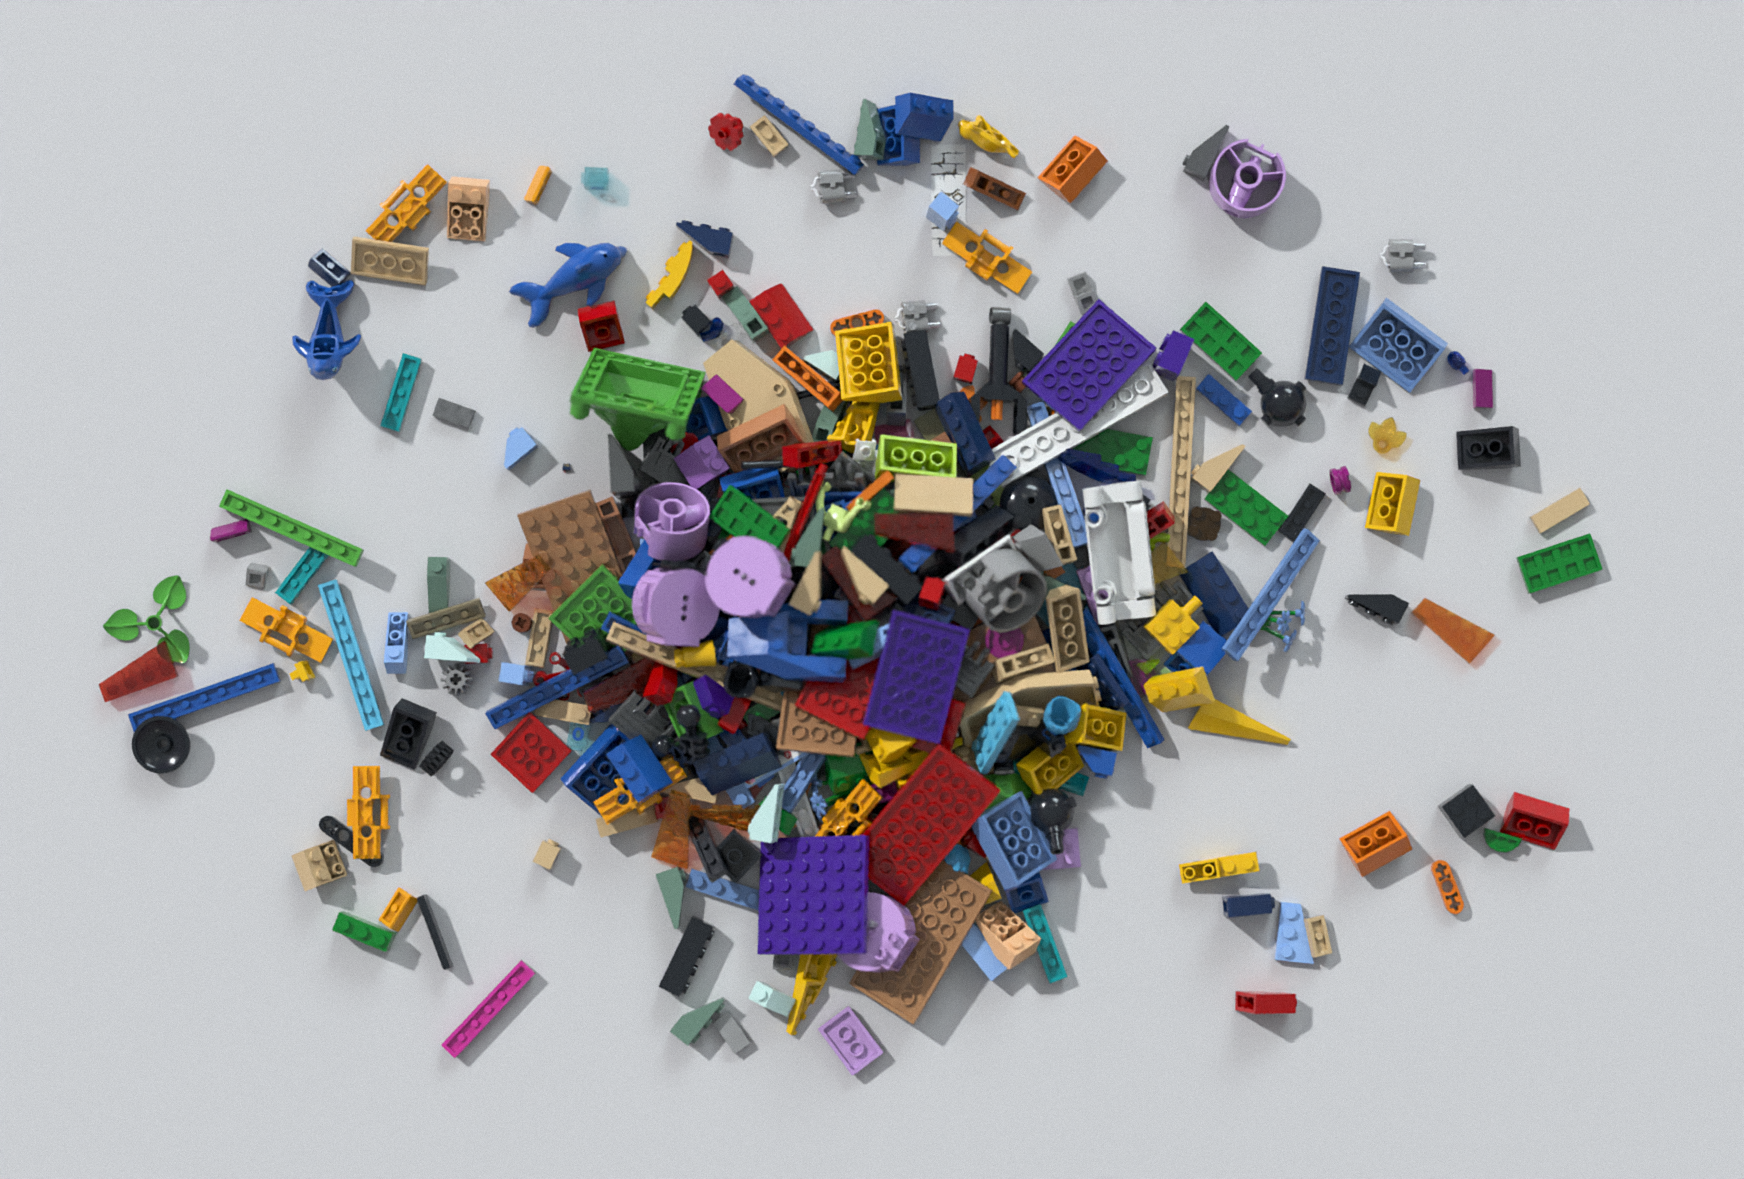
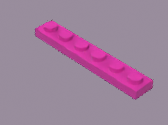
M521 960L441 1046L456 1058L533 977L535 972Z

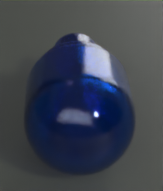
M1452 351L1448 354L1447 362L1456 371L1459 369L1463 375L1470 371L1465 365L1466 359L1459 352Z

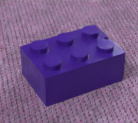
M1174 330L1171 334L1167 333L1159 348L1162 352L1159 351L1152 364L1157 375L1174 382L1182 370L1194 339Z

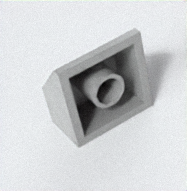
M1029 525L1012 537L1017 551L1038 572L1063 565L1046 533L1033 525Z

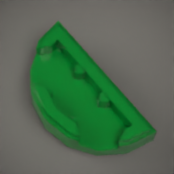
M1484 828L1483 836L1486 844L1497 852L1507 853L1512 851L1522 841L1521 838Z

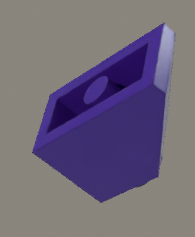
M706 674L694 680L693 685L702 709L716 719L727 715L734 697L728 695L722 685Z

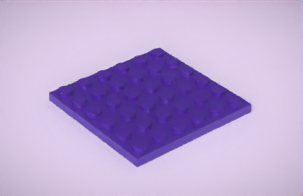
M869 836L778 838V842L774 843L761 842L760 853L763 855L760 857L757 954H866Z

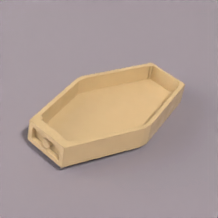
M730 340L703 362L709 380L717 374L744 399L733 414H728L718 405L728 431L785 404L797 423L804 443L814 442L794 385L789 379L741 342ZM783 455L772 460H783ZM777 468V470L781 473H793L797 468Z
M1090 670L1022 674L964 702L966 707L960 722V730L965 747L972 746L973 741L976 740L981 727L984 726L989 713L992 712L997 699L1000 698L1003 691L1011 692L1014 705L1043 708L1044 712L1048 703L1057 696H1064L1074 700L1075 703L1079 704L1080 708L1083 704L1099 707L1098 702L1101 701L1099 690H1096V688H1099L1096 676L1092 677ZM1044 715L1040 721L1041 723H1044Z

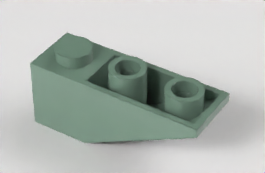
M863 99L860 108V120L857 126L854 155L866 160H883L886 140L876 104Z
M738 286L721 296L753 343L769 333L767 326Z
M842 401L834 412L825 405L823 406L812 435L814 442L828 441V435H832L836 430L838 421L841 422L843 420L847 401Z
M721 997L683 1014L670 1032L687 1046L690 1042L695 1044L701 1036L698 1032L702 1027L707 1029L713 1021L710 1017L714 1012L718 1014L725 1006L722 1003L725 998Z

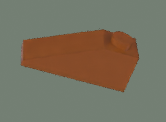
M970 167L963 182V185L1016 210H1019L1026 195L1025 192Z

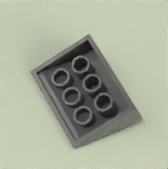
M608 434L611 493L617 499L639 496L644 491L643 481L638 477L616 438L612 434Z

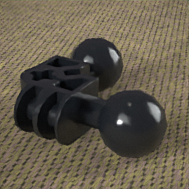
M691 704L683 705L677 711L676 719L679 725L685 728L686 732L679 736L678 742L675 743L674 739L666 734L657 736L652 742V750L657 757L666 759L673 755L674 760L679 761L681 768L710 754V749L707 748L709 741L705 739L708 737V734L696 731V726L701 720V713L697 707Z

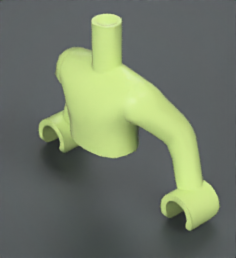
M823 481L817 495V513L821 507L824 508L825 492L831 489V485L828 482L824 484ZM858 498L856 506L850 512L832 504L828 512L825 511L823 525L827 529L822 538L829 541L834 531L845 533L861 509L868 510L871 503L867 500L864 502L863 498Z

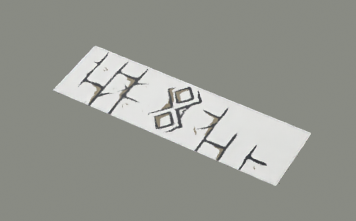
M931 145L932 202L940 192H943L959 205L957 211L959 214L956 220L966 227V186L963 185L966 178L965 145ZM932 223L933 256H959L942 245L951 229L946 228L943 232L934 223Z

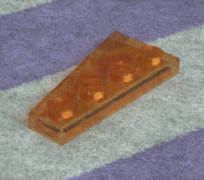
M538 554L488 580L485 584L510 612L551 568Z
M1423 598L1411 612L1468 664L1473 661L1495 636L1491 632L1426 598Z
M671 789L651 856L652 858L685 869L689 867L690 795Z

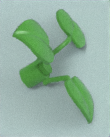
M178 575L165 578L155 587L153 599L156 603L162 604V607L156 615L149 616L146 622H137V615L132 610L120 609L113 613L103 625L105 631L111 636L125 641L132 640L138 636L139 629L137 626H147L152 631L158 630L165 636L157 643V651L162 658L179 663H185L188 659L190 645L185 633L174 629L167 634L161 628L163 620L160 615L165 607L177 609L186 600V590Z

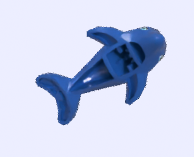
M565 243L556 246L555 251L570 258L556 271L547 284L541 286L532 282H521L513 285L509 293L522 297L531 303V316L528 325L532 328L541 325L546 320L549 314L550 302L553 298L588 289L586 305L591 307L600 299L605 289L606 278L620 265L621 258L626 255L627 248L623 246L616 247L610 243H600L589 247L579 243Z
M347 280L340 285L330 288L321 286L315 281H309L306 284L307 294L321 308L309 342L297 335L293 336L292 340L294 348L306 359L310 374L318 380L334 378L341 369L343 358L350 354L360 342V334L344 341L336 312V307L352 293L354 287L352 280Z

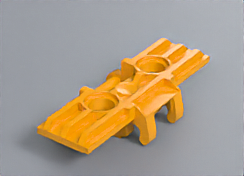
M427 164L409 184L402 180L400 182L401 185L384 203L381 202L379 204L384 211L365 231L374 240L393 242L407 226L414 231L417 228L416 224L423 216H428L431 213L426 205L446 185L447 181ZM417 187H422L425 190L422 198L414 196V190ZM408 190L410 192L409 196L392 212L389 208ZM390 216H397L399 218L396 226L389 225L388 218Z
M956 221L942 242V245L967 261L965 264L966 268L978 274L986 281L990 277L997 280L1017 294L1032 274L1031 270L1009 256L1013 250L1012 246L1008 247L990 235L986 229H984L979 237ZM983 239L1004 252V256L1002 258L994 256L984 249V246L981 245ZM969 242H973L977 246V249L972 253L966 250V245ZM1001 263H1005L1008 266V271L1004 274L997 270L998 265Z
M253 597L250 599L239 620L262 632L259 639L260 642H266L285 652L289 657L292 656L294 650H297L321 663L333 641V638L306 625L307 617L289 610L284 605H281L279 611ZM267 616L274 617L270 626L265 625V618ZM272 630L291 639V645L288 646L271 637ZM302 633H306L309 637L306 644H301L298 640L299 635Z
M673 755L660 761L673 783L659 793L687 777L679 762L674 760ZM617 778L614 781L618 787L595 800L594 804L608 825L635 808L640 815L644 813V809L655 802L659 804L663 800L660 794L657 793L644 803L639 804L629 789L626 791L623 788L625 785L623 779L620 778L618 780ZM621 794L629 796V802L625 805L618 802V797Z
M353 766L352 799H347V826H352L353 859H381V829H390V825H388V798H390V794L380 795V766ZM365 787L370 788L372 791V795L368 799L363 798L361 795V791ZM375 799H380L381 825H375V820H373V804H375ZM364 826H369L372 829L371 836L364 837L361 831Z
M862 779L846 799H838L822 818L824 824L815 837L828 836L830 831L834 832L836 836H846L848 833L846 829L856 820L862 822V824L852 836L862 835L872 823L868 814L882 797ZM853 803H857L859 805V812H857V810L852 807Z

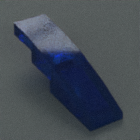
M1067 448L1058 456L1059 461L1073 470L1107 485L1136 481L1135 474L1119 472V465L1102 462L1100 454Z

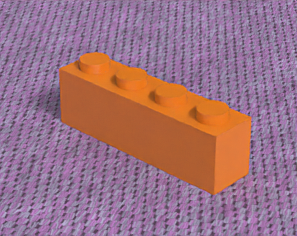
M785 345L772 359L832 412L842 402L841 393Z

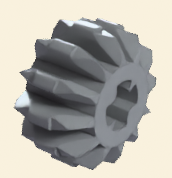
M455 663L454 669L451 665H448L449 673L442 671V674L447 676L440 679L441 682H447L442 688H449L448 694H452L454 690L456 696L460 695V690L463 694H466L465 686L472 688L468 681H473L474 678L467 677L472 671L467 670L464 672L466 665H462L460 670L458 663ZM456 674H459L458 677H461V681L458 682V685H455L456 682H453V678H456Z

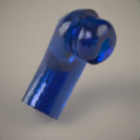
M713 318L710 330L700 333L703 342L720 336L724 327L721 318Z

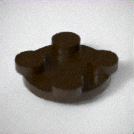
M1194 507L1188 517L1187 534L1200 541H1214L1221 527V513L1207 507Z

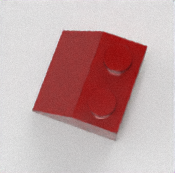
M615 300L577 309L579 323L588 352L593 351L594 348L604 349L625 344Z

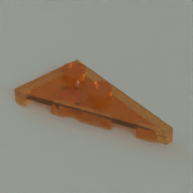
M686 805L684 814L748 832L749 824L761 805H755V809H744L742 805H712V809H700V805Z

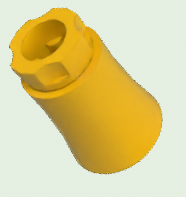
M712 640L699 643V646H684L673 650L676 668L716 666Z

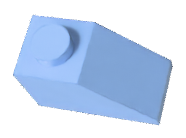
M517 427L509 433L510 437L507 438L504 462L507 470L513 468L538 447L523 427L520 429Z

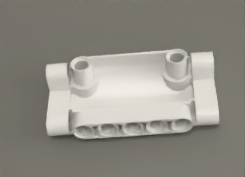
M1141 481L1115 483L1083 489L1086 514L1085 525L1098 624H1110L1116 622V620L1155 616V583L1145 502H1143ZM1090 514H1098L1099 522H1093L1090 519ZM1099 590L1107 591L1108 598H1101Z

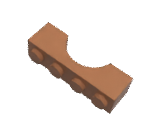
M612 496L597 502L596 505L624 574L637 552L616 500Z

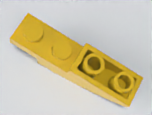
M691 240L687 243L683 242L678 248V254L675 257L671 256L667 260L665 270L669 276L665 275L658 284L660 286L656 291L652 290L646 296L647 301L645 303L652 310L664 296L672 300L683 284L693 256L694 245Z
M1257 851L1179 864L1182 884L1260 871Z

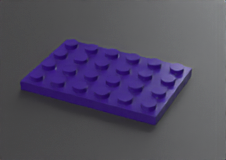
M1098 299L1022 380V384L1080 432L1156 351V347Z
M893 610L863 725L939 744L969 629Z

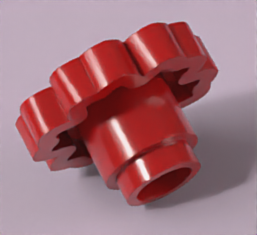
M720 112L710 119L711 125L708 126L709 135L715 139V144L722 150L728 148L730 151H733L742 144L741 139L744 137L742 132L743 123L738 117H733L729 113L724 115Z

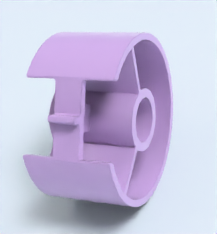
M1249 139L1238 140L1224 148L1213 164L1209 175V190L1214 202L1221 210L1238 218L1256 217L1270 209L1283 191L1286 181L1285 165L1279 153L1272 154L1263 149L1264 144L1257 147L1249 143ZM1247 148L1272 160L1271 163L1276 172L1262 173L1260 168L1262 159L1254 155L1251 156L1249 162L1242 164L1234 151ZM1224 156L1236 171L1232 178V187L1227 199L1221 194L1216 182L1217 164ZM1240 174H1250L1254 179V184L1242 182ZM1278 180L1276 195L1269 203L1257 208H1244L1260 182Z
M675 482L653 485L645 489L636 501L634 534H637V537L643 536L649 545L648 556L652 558L675 562L690 559L699 554L706 545L710 521L709 503L701 492L689 485ZM644 523L648 525V527L650 528V532L644 525ZM699 524L698 526H696V527H694V528H692V529H690V530L684 531V529H686V528H689V527H692V526H695V525Z

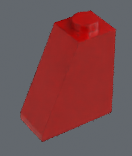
M1236 991V1011L1253 1014L1296 1013V994L1287 992Z

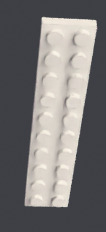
M1147 361L1080 432L1059 414L1055 413L993 448L992 452L996 460L990 463L989 467L1002 454L1017 467L1001 484V487L1004 488L1018 478L1027 475L1168 395V390L1151 363Z

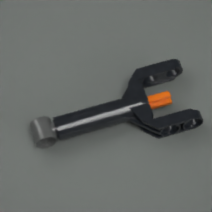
M991 307L989 323L993 325L990 326L989 379L968 401L978 422L980 421V401L991 402V420L994 421L1002 420L1003 403L1014 402L1013 433L1016 436L1026 430L1027 401L1007 382L1009 326L1007 325H1010L1011 308Z

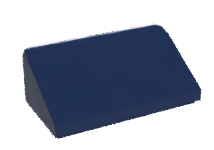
M323 248L310 258L308 267L331 287L342 284L351 274L348 269Z

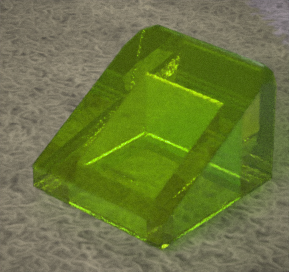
M1154 659L1136 664V666L1147 675L1158 665L1160 660Z

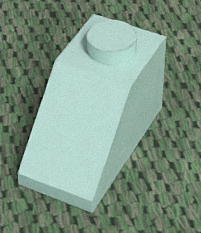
M830 350L804 357V362L832 380H838L837 352Z
M759 981L756 982L748 998L786 1017L789 1016L796 1001L795 998Z

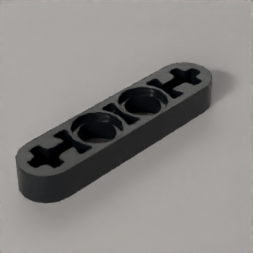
M333 816L322 817L319 821L320 829L353 854V830ZM331 819V825L335 828L338 825L340 826V828L336 830L334 835L332 834V832H334L335 830H333L330 827L327 829L325 828V820L329 821ZM342 830H346L349 833V838L346 841L339 839V833ZM381 852V859H378L379 862L372 863V859L360 860L371 867H377L383 863L384 855Z

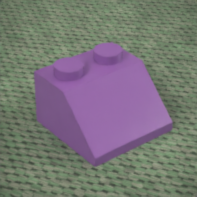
M710 436L693 444L674 458L689 485L697 490L725 474L729 469Z

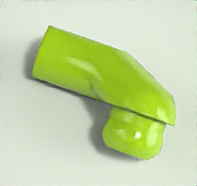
M1159 533L1151 538V551L1155 549L1157 542L1168 543L1170 535L1168 533Z

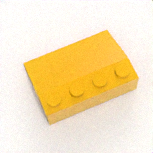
M892 322L835 331L842 401L886 403L902 400L896 336Z

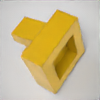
M308 660L294 664L296 670L289 673L292 681L301 678V681L304 682L316 678Z

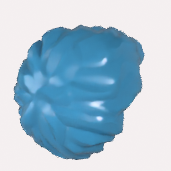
M1064 696L1053 698L1048 703L1044 712L1046 728L1055 734H1066L1074 731L1081 714L1079 704Z
M956 844L943 860L948 865H951L955 872L960 871L968 875L971 862L969 851L962 845Z

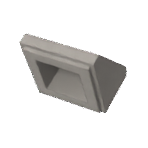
M250 563L247 568L245 585L264 589L269 566Z

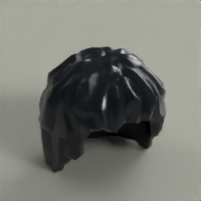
M737 661L731 663L724 674V688L728 695L732 697H751L759 684V673L756 667Z

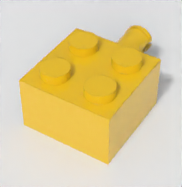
M1194 595L1182 608L1174 600L1169 599L1156 612V615L1152 616L1142 627L1169 654L1173 655L1200 628L1191 619V615L1203 603Z

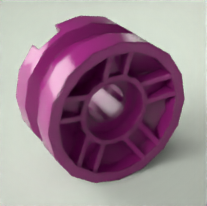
M1342 466L1337 470L1335 468L1330 469V482L1334 494L1338 495L1343 491L1345 493L1351 492L1349 490L1351 489V481L1348 477L1347 467Z

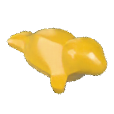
M978 115L974 122L959 121L958 128L962 138L973 140L980 148L988 152L1007 153L1014 159L1017 157L1019 150L1002 133L989 125L981 115Z

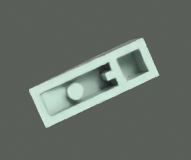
M435 632L434 636L426 635L424 658L480 663V659L455 638L446 637V633Z
M785 784L774 785L748 827L749 840L767 843L778 842Z

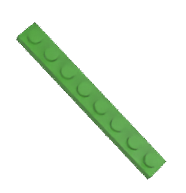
M226 489L219 507L354 567H357L364 552L363 549L228 489Z

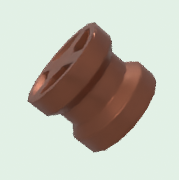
M1022 371L1018 372L1008 382L1019 393L1026 388L1022 384V380L1025 378Z
M518 613L512 618L511 623L514 630L525 633L531 629L532 620L528 615Z

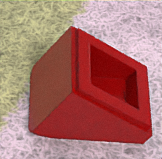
M990 425L983 430L991 449L1003 443L1002 438Z

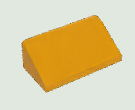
M538 167L524 197L525 201L534 205L538 204L552 174L550 167Z
M398 887L380 916L379 921L390 929L399 932L418 902L417 898Z

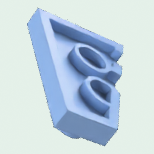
M1280 902L1275 960L1314 964L1301 904Z

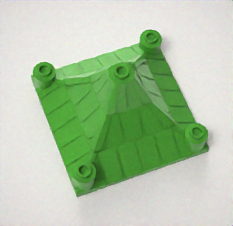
M594 348L571 393L570 414L574 419L583 420L589 416L590 409L594 410L596 415L611 426V430L620 446L628 451L638 449L648 438L649 434L661 430L665 426H667L666 435L669 439L678 441L685 437L687 420L695 400L701 397V388L706 372Z

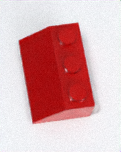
M782 283L763 291L749 301L767 326L770 335L780 349L784 345L788 348L813 331V328Z
M1514 792L1507 804L1500 832L1555 850L1569 825L1570 809Z

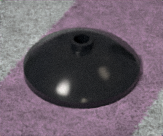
M1025 475L1006 485L1000 496V507L1014 516L1012 528L1021 531L1029 525H1033L1039 530L1044 529L1042 509L1057 505V499L1052 487L1043 479L1031 475ZM1028 499H1033L1034 504H1029Z
M154 716L143 721L135 730L132 738V751L137 762L146 770L159 774L169 773L179 768L186 761L190 752V738L185 727L176 719L168 716ZM166 740L167 746H163L161 741Z

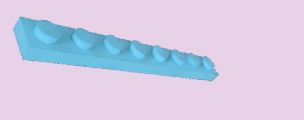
M335 579L318 585L364 729L368 731L383 726L385 724L338 580Z

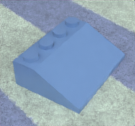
M1386 297L1349 345V348L1410 393L1442 354L1448 343Z
M1022 791L985 810L971 826L1004 890L1020 885L1057 860L1056 855L1050 852L1049 842L1045 838L1044 832L1033 825L1030 806Z

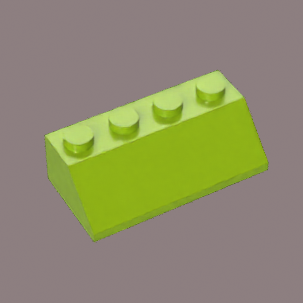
M880 435L876 457L875 480L888 470L894 477L895 473L956 478L957 444Z

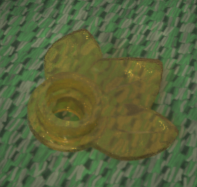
M1393 417L1384 420L1380 425L1371 422L1368 429L1369 436L1373 440V448L1379 454H1385L1391 448L1400 447L1407 436L1406 432L1396 431ZM1380 441H1383L1385 443L1384 448H1381L1379 446Z

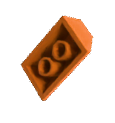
M1074 135L1037 178L1057 196L1071 204L1108 160L1096 146Z
M1390 811L1339 838L1361 877L1413 850L1408 835Z

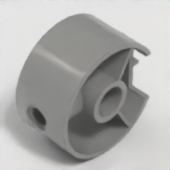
M998 549L981 558L980 560L987 568L980 579H975L977 584L972 591L963 586L965 602L994 631L1007 632L1023 626L1036 615L1045 600L1047 585L1044 577L1020 552L1014 549ZM1024 572L1021 582L1018 583L1019 573Z

